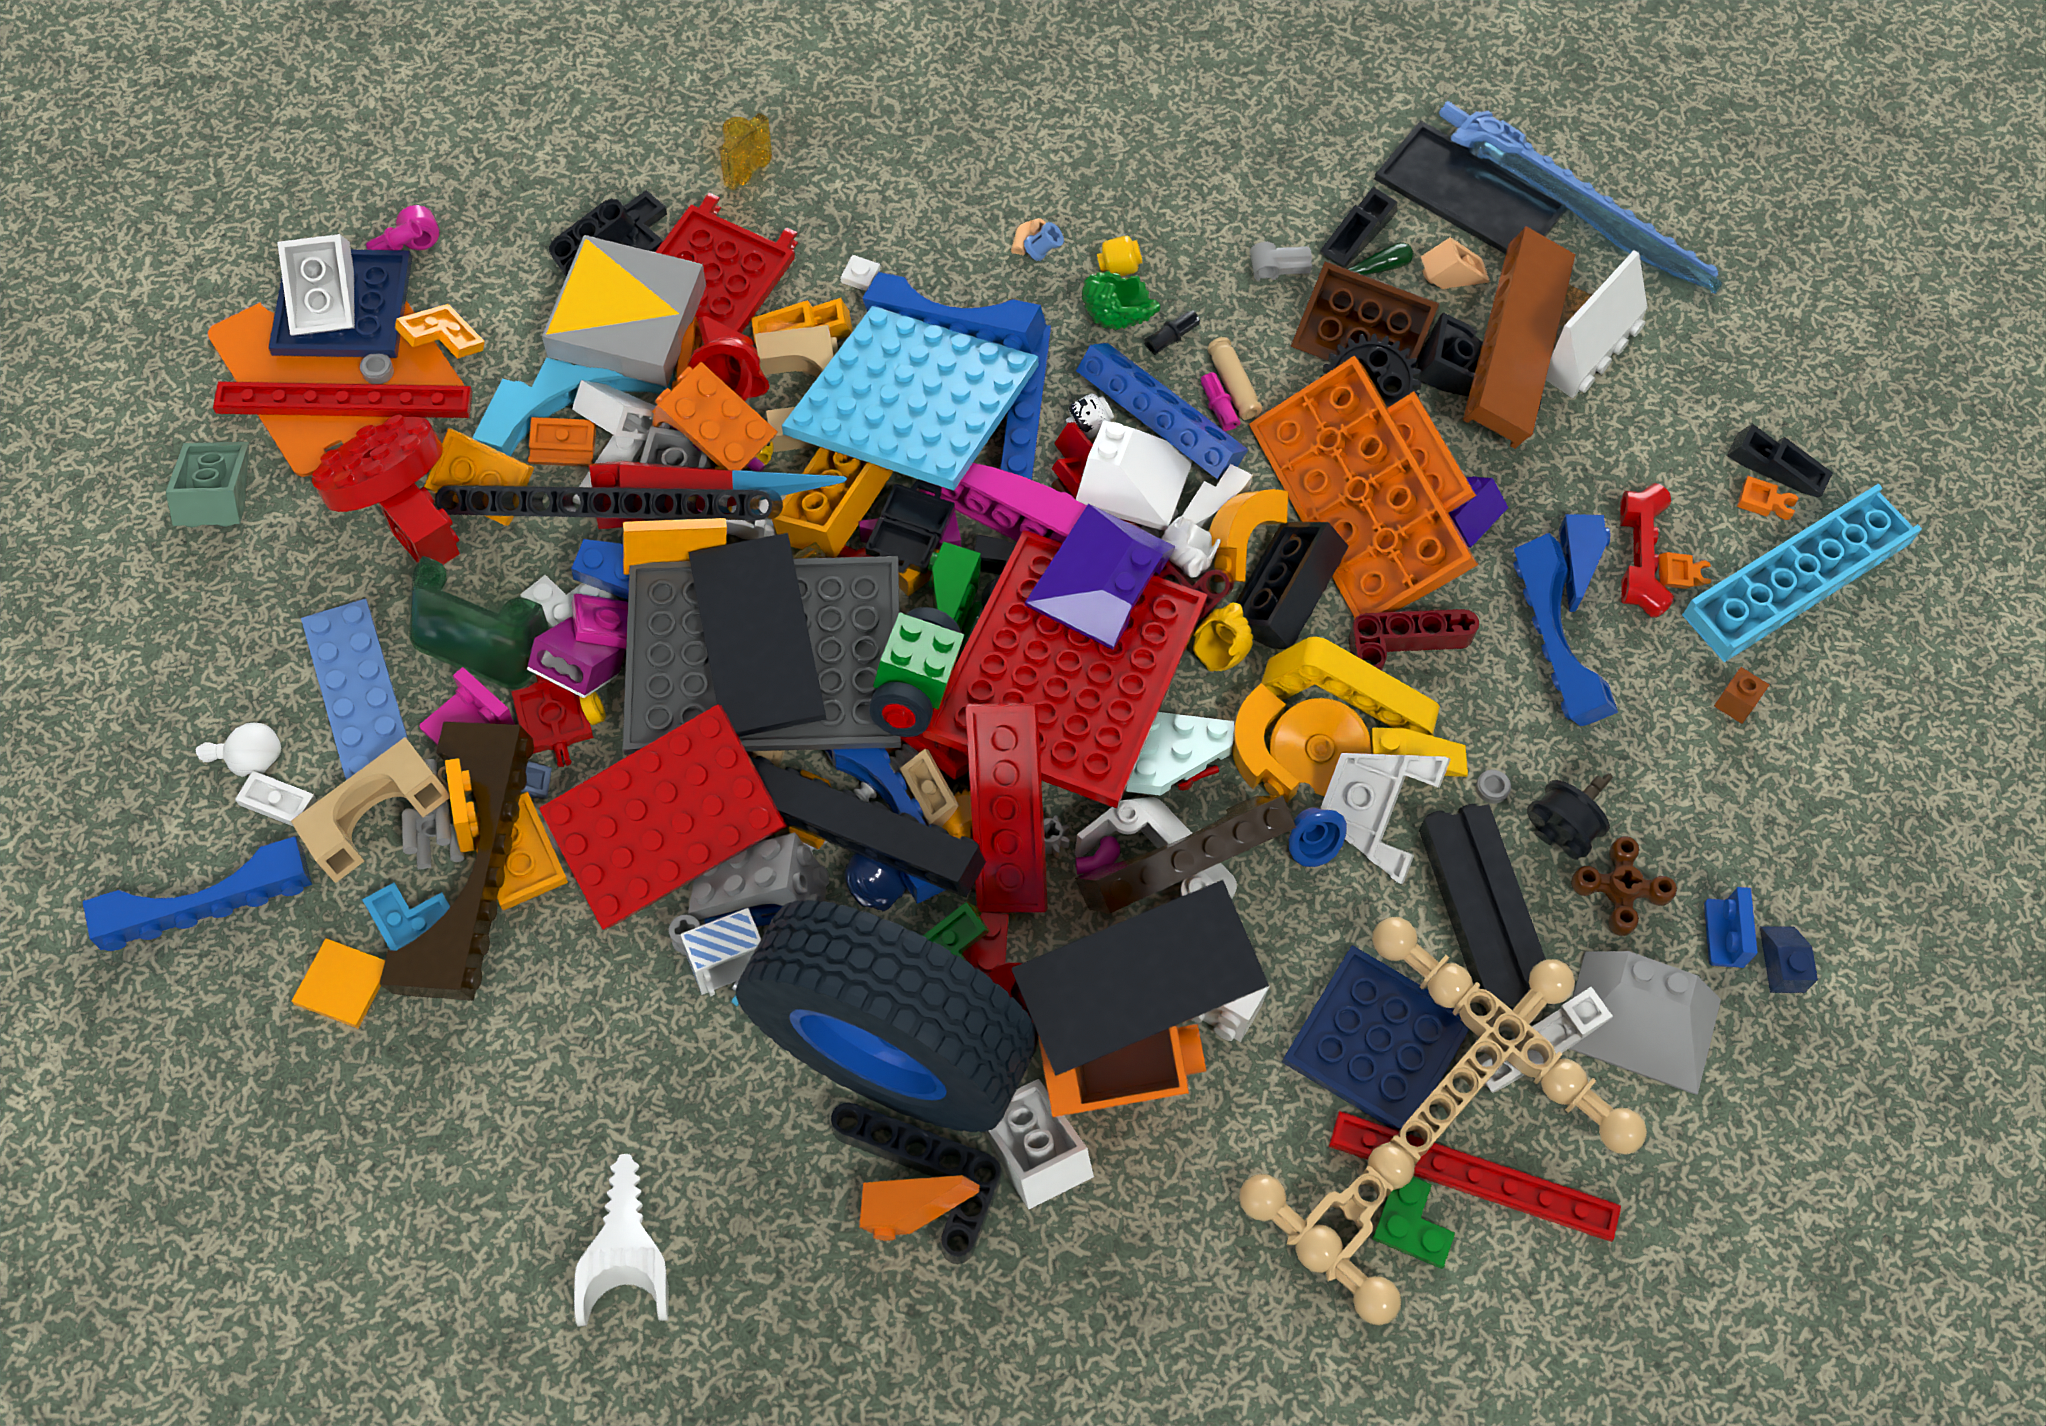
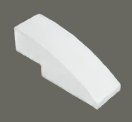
M1230 464L1216 487L1204 481L1183 513V518L1192 519L1197 526L1208 531L1215 515L1229 499L1250 490L1253 475Z

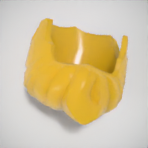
M1230 603L1224 608L1215 609L1199 625L1193 635L1196 637L1193 651L1209 672L1225 671L1235 667L1242 662L1252 648V630L1247 625V619L1243 617L1242 606L1238 603Z

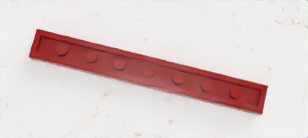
M218 381L213 409L216 414L368 417L402 415V417L469 418L473 391L471 386Z
M1339 1111L1328 1147L1368 1160L1376 1147L1389 1143L1395 1135H1398L1399 1131ZM1406 1135L1410 1145L1414 1147L1423 1146L1424 1141L1422 1138ZM1434 1143L1415 1165L1414 1176L1610 1242L1614 1240L1621 1205L1437 1143Z

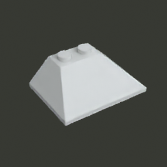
M1103 420L1088 456L1076 500L1085 505L1089 503L1117 518L1166 531L1171 524L1193 460L1164 439L1123 426L1120 423Z

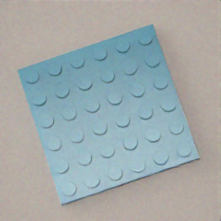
M872 306L782 424L783 435L955 490L1039 366L1038 356Z

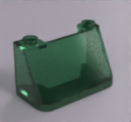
M423 555L412 574L409 638L413 647L421 653L459 669L464 667L469 673L506 689L515 690L526 686L534 675L533 672L527 670L534 639L550 629L542 604L527 598L516 597L507 601L499 613L488 610L443 591L442 589L448 579L446 569L438 561Z

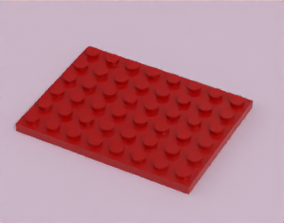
M1023 530L952 671L939 710L933 709L930 724L923 732V737L968 753L966 706L968 704L1038 703L1041 781L1118 808L1204 608L1208 594L1153 575L1131 611L1129 625L1112 650L1025 606V601L1063 543Z

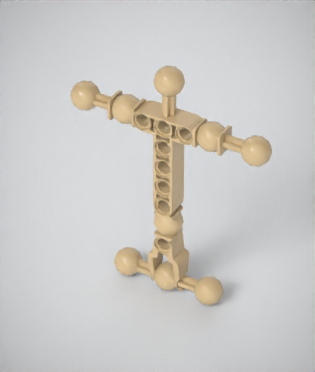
M1388 917L1375 927L1372 941L1379 955L1389 961L1404 960L1425 978L1420 988L1424 990L1428 987L1429 994L1435 1003L1445 1008H1455L1452 1013L1455 1016L1460 1014L1462 1022L1480 1038L1407 1120L1398 1135H1395L1389 1143L1381 1144L1372 1151L1368 1159V1166L1363 1174L1341 1194L1336 1191L1329 1192L1306 1220L1286 1204L1287 1196L1283 1185L1271 1175L1257 1174L1251 1176L1242 1185L1239 1196L1241 1207L1248 1216L1260 1221L1272 1220L1288 1234L1286 1245H1296L1298 1259L1304 1267L1313 1272H1326L1327 1282L1337 1279L1354 1294L1353 1303L1355 1310L1366 1322L1374 1325L1387 1324L1396 1318L1401 1309V1296L1393 1282L1379 1276L1368 1278L1349 1261L1372 1233L1373 1224L1370 1219L1383 1202L1385 1196L1388 1197L1393 1190L1403 1188L1411 1181L1415 1165L1421 1156L1431 1148L1506 1060L1524 1075L1534 1077V1083L1538 1084L1541 1081L1542 1089L1550 1100L1558 1104L1569 1105L1565 1111L1569 1113L1577 1106L1600 1126V1137L1607 1149L1618 1154H1630L1643 1146L1646 1140V1125L1641 1116L1631 1109H1613L1590 1089L1596 1080L1592 1078L1588 1082L1586 1072L1580 1064L1570 1059H1560L1563 1054L1560 1051L1555 1053L1553 1045L1529 1025L1547 1004L1561 1003L1571 996L1575 980L1573 972L1567 964L1557 959L1544 960L1536 964L1529 974L1530 990L1515 1008L1511 1010L1491 992L1479 989L1480 984L1478 982L1473 986L1472 978L1464 967L1455 963H1447L1450 957L1445 955L1438 962L1417 944L1416 930L1409 921L1401 917ZM1470 1004H1482L1486 1008L1487 1015L1478 1016L1474 1014ZM1506 1026L1512 1029L1515 1039L1506 1040L1502 1038L1499 1033V1027ZM1535 1050L1539 1052L1543 1057V1064L1532 1063L1528 1058L1527 1051ZM1484 1052L1488 1054L1492 1059V1066L1486 1067L1479 1064L1476 1059V1053ZM1460 1078L1465 1080L1469 1084L1470 1092H1458L1453 1086V1079ZM1429 1106H1442L1446 1111L1447 1118L1444 1120L1435 1119L1430 1114ZM1410 1131L1419 1133L1423 1137V1146L1414 1147L1410 1145L1406 1139V1133ZM1362 1185L1373 1187L1376 1191L1377 1199L1372 1202L1363 1200L1359 1196L1358 1187ZM1332 1207L1342 1210L1344 1217L1347 1220L1356 1222L1355 1225L1359 1229L1358 1234L1344 1250L1341 1238L1335 1230L1325 1225L1316 1224Z

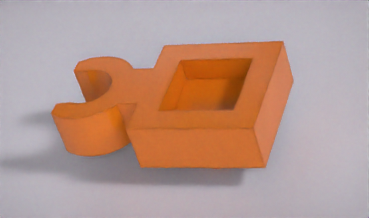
M1747 476L1737 507L1768 517L1771 511H1774L1778 517L1790 520L1795 510L1786 507L1785 504L1794 507L1799 497L1792 493L1778 494V485Z
M1666 552L1658 555L1660 583L1665 587L1687 589L1711 583V579H1706L1701 575V569L1711 567L1710 562L1703 560L1693 563V556L1687 554Z

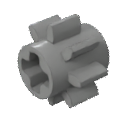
M1057 815L1053 819H1045L1043 817L1044 837H1047L1048 833L1054 834L1050 839L1044 838L1045 855L1053 854L1055 858H1059L1060 847L1069 848L1070 839L1064 837L1069 833V825L1062 826L1058 821Z

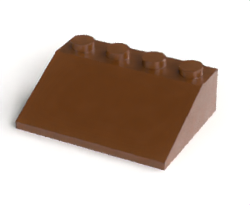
M1325 261L1290 347L1328 361L1330 353L1338 355L1337 345L1347 349L1349 338L1357 344L1361 334H1363L1366 341H1371L1372 335L1376 334L1377 342H1382L1385 336H1389L1388 344L1391 346L1395 342L1400 341V352L1407 348L1410 349L1407 360L1411 358L1418 360L1438 314L1440 303ZM1374 360L1370 362L1375 367H1382L1385 365V363L1381 360Z

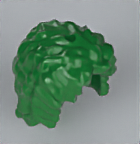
M1106 271L1105 273L1097 272L1096 275L1090 274L1084 280V287L1082 289L1084 307L1087 308L1088 315L1092 317L1093 322L1101 325L1103 328H1110L1116 331L1121 328L1125 329L1129 325L1135 326L1136 323L1142 324L1144 321H1149L1150 317L1160 311V304L1155 299H1149V291L1145 289L1146 284L1140 281L1139 276L1133 275L1126 279L1121 278L1118 273L1112 274L1110 271Z

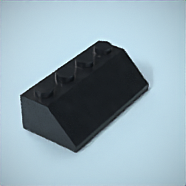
M1287 522L1280 524L1235 602L1242 606L1243 617L1247 619V625L1252 630L1253 640L1272 649H1287L1296 643L1299 634L1308 618L1312 615L1317 602L1326 590L1330 579L1349 547L1329 522ZM1293 533L1296 534L1295 537H1293V538L1290 539V537H1291V535H1292Z

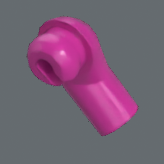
M1105 836L1100 840L1101 845L1094 856L1076 857L1077 875L1085 874L1105 864L1114 863L1119 857L1121 850L1117 839L1113 836Z

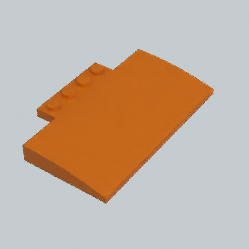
M1353 356L1249 423L1284 490L1288 491V497L1301 521L1329 522L1348 544L1349 547L1332 577L1354 618L1364 613L1395 612L1478 565L1449 515V512L1469 501L1476 494L1414 391L1387 408L1363 365Z

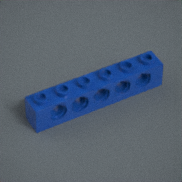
M1109 343L1090 345L1076 369L1084 378L1216 479L1222 478L1230 464L1238 467L1249 450Z

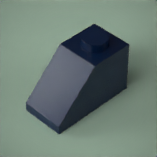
M1760 926L1770 993H1805L1818 981L1812 946L1795 927Z

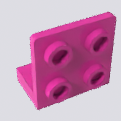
M462 667L453 675L458 687L455 690L456 694L425 719L419 727L438 746L443 722L515 724L509 708Z

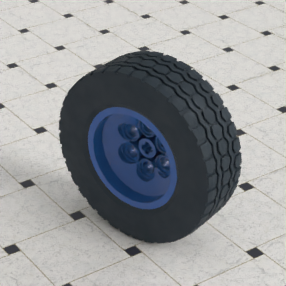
M798 900L782 906L765 931L763 938L760 940L740 976L736 987L737 1001L744 1013L748 1015V1018L756 1026H759V1029L765 1035L772 1038L776 1044L790 1052L792 1056L802 1063H806L810 1068L821 1075H825L828 1079L842 1087H846L895 1112L911 1116L925 1123H932L935 1126L950 1128L951 1130L986 1132L994 1129L1003 1119L1036 1051L1038 1043L1036 1027L1031 1022L1032 1019L1027 1012L1022 1010V1006L1013 997H1010L1009 993L999 984L994 983L990 977L979 969L976 970L972 964L958 955L955 956L951 951L939 944L929 941L928 938L912 930L904 929L901 925L889 920H883L879 916L865 911L861 912L858 909L845 905L838 906L836 903L822 901L821 903L818 900Z

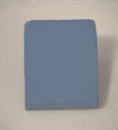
M528 761L526 768L527 782L525 788L521 790V794L528 792L530 798L547 799L552 768Z

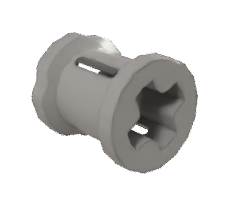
M680 915L669 926L672 945L676 951L683 955H686L680 934L700 927L699 921L694 916Z

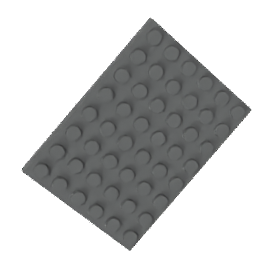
M898 556L793 559L827 720L739 737L745 750L784 751L900 748L901 737L881 729L872 720L869 712L871 699L877 690L873 685L878 666L899 614ZM690 561L650 562L630 565L623 752L625 755L633 754L717 705Z

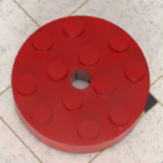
M395 415L379 426L367 425L356 432V437L339 448L323 454L320 457L322 463L312 473V484L329 510L348 512L366 508L400 493L422 478L440 459L443 445L427 419L422 417L403 418L402 415Z

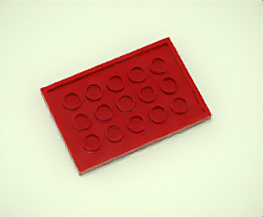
M719 704L539 807L602 930H607L787 827L722 705Z

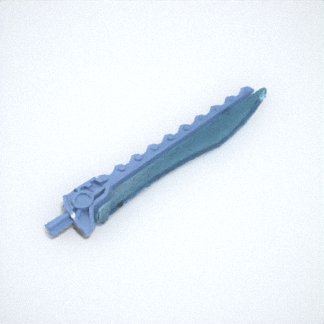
M1449 101L1439 111L1440 117L1458 128L1456 133H1453L1451 136L1453 142L1471 148V154L1479 158L1490 159L1547 193L1588 222L1619 248L1630 254L1635 250L1639 253L1640 259L1648 264L1684 280L1706 287L1713 294H1716L1720 289L1722 282L1716 278L1719 271L1714 265L1703 263L1697 259L1698 257L1693 251L1682 249L1676 245L1677 243L1673 238L1665 237L1656 232L1652 224L1643 223L1635 218L1636 216L1631 210H1625L1617 206L1610 196H1602L1596 192L1592 184L1581 182L1575 178L1571 170L1560 168L1554 164L1555 162L1551 157L1542 156L1534 151L1535 149L1532 145L1526 143L1525 134L1503 120L1500 122L1492 116L1490 111L1475 112L1469 115Z

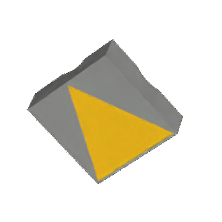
M584 235L542 335L547 356L589 368L609 369L625 377L667 387L681 352L683 336L694 319L706 287L703 264Z

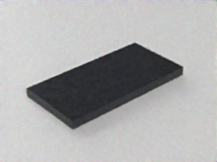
M1422 120L1380 167L1374 177V180L1504 254L1507 252L1509 243L1525 226L1546 237L1567 211L1570 204L1474 149L1453 142L1450 136Z
M788 533L688 552L717 704L722 705L738 737L827 720Z
M1223 879L1011 968L1055 1076L1269 986Z

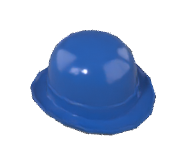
M1312 807L1302 811L1294 819L1296 828L1291 830L1289 836V851L1296 862L1304 867H1318L1328 863L1337 855L1343 846L1347 834V823L1343 815L1335 810Z

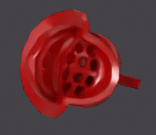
M706 316L702 317L698 324L704 346L694 350L687 363L688 367L690 366L694 369L702 362L744 401L747 398L766 394L770 386L761 370L758 351L752 346L754 345L753 340Z

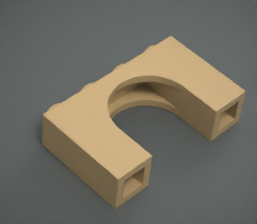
M829 325L755 334L756 349L764 375L800 371L818 378L838 352L837 338L830 337ZM795 407L766 410L767 422L778 431L776 437L772 440L774 445L773 452L817 447V445L783 435L782 424Z
M404 737L291 820V823L315 861L336 883L364 862L352 842V832L358 820L367 810L388 798L405 797L424 818L448 800L450 794L413 745Z

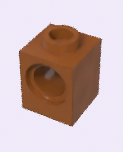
M1740 667L1714 707L1743 724L1769 687V684Z

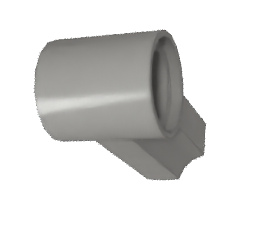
M1259 242L1250 249L1253 274L1257 281H1260V278L1275 280L1279 275L1311 272L1312 253L1311 248H1308V246L1276 248L1271 242Z

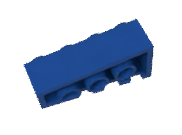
M583 539L571 568L573 580L628 600L629 574L624 575L623 544Z

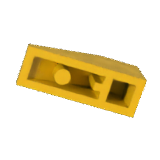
M1404 728L1371 729L1369 734L1371 754L1443 756L1451 759L1444 776H1468L1466 745Z

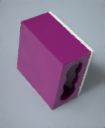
M569 617L535 637L527 670L585 698L616 678L620 672L626 649L575 641L573 618Z

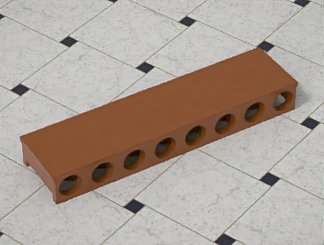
M1527 226L1508 245L1463 421L1467 423L1473 419L1511 440L1510 446L1514 449L1533 435L1576 255Z

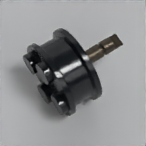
M1609 773L1603 777L1596 776L1584 791L1561 780L1550 781L1545 787L1544 797L1541 800L1532 801L1527 807L1528 817L1534 827L1537 828L1535 835L1547 845L1555 842L1572 859L1578 860L1580 857H1586L1592 850V841L1596 837H1603L1610 829L1607 816L1593 800L1613 779L1612 774Z

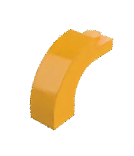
M1269 489L1241 493L1229 499L1219 509L1209 529L1212 536V547L1217 539L1221 540L1216 552L1215 569H1225L1230 572L1234 582H1245L1249 537L1254 528L1259 524L1287 523L1288 491ZM1215 574L1214 582L1225 583L1222 576Z
M1261 683L1247 696L1239 709L1233 731L1232 755L1239 773L1252 789L1263 781L1265 789L1271 796L1283 795L1288 803L1296 795L1300 781L1269 754L1264 742V735L1283 715L1286 704Z

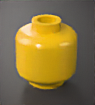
M1127 235L1104 241L1102 243V253L1097 254L1101 272L1107 270L1112 274L1118 273L1121 277L1136 273L1139 268L1138 264L1143 263L1137 240L1132 241Z

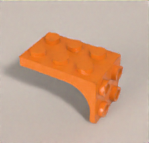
M702 362L694 369L690 366L686 368L677 379L679 384L672 391L667 388L658 396L655 401L658 405L652 411L654 414L652 425L658 428L663 422L675 427L724 470L742 471L778 433L775 428Z

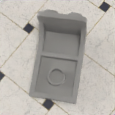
M796 833L765 840L696 878L693 883L688 914L694 916L697 920L760 904L784 906L789 902L798 900H818L822 903L825 900L829 875L826 868L821 866L812 855L808 845H805Z

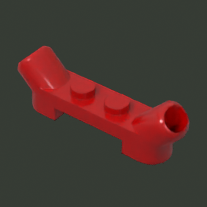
M1657 483L1651 484L1642 492L1624 491L1620 503V526L1633 527L1634 566H1629L1621 579V602L1623 604L1639 605L1651 618H1657L1666 612L1674 599V595L1655 578L1659 557L1658 554H1654V546L1658 540V527H1654V518L1665 511L1671 503V495L1668 489Z

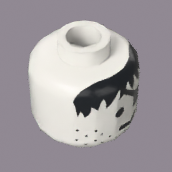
M1091 393L1069 405L1071 417L1067 418L1066 422H1075L1090 440L1098 435L1103 420L1111 422L1114 415L1103 396L1098 398L1097 395Z

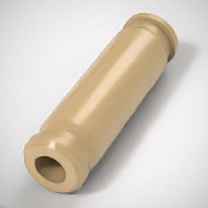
M1226 337L1216 338L1208 345L1207 351L1212 355V361L1228 394L1232 398L1235 409L1239 411V417L1243 420L1257 417L1262 411V405L1258 402V397L1234 348L1231 347L1230 340Z

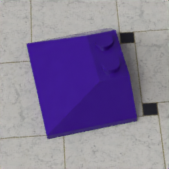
M1088 503L1025 601V606L1113 650L1129 625L1133 607L1154 573H1161L1174 552L1175 546Z

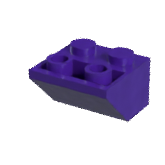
M1466 477L1476 496L1449 512L1468 548H1471L1508 509L1493 478Z

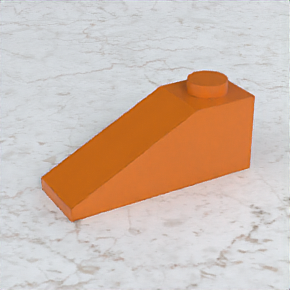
M962 1175L863 1183L859 1227L872 1233L874 1239L882 1241L895 1240L896 1235L911 1234L979 1193V1185Z

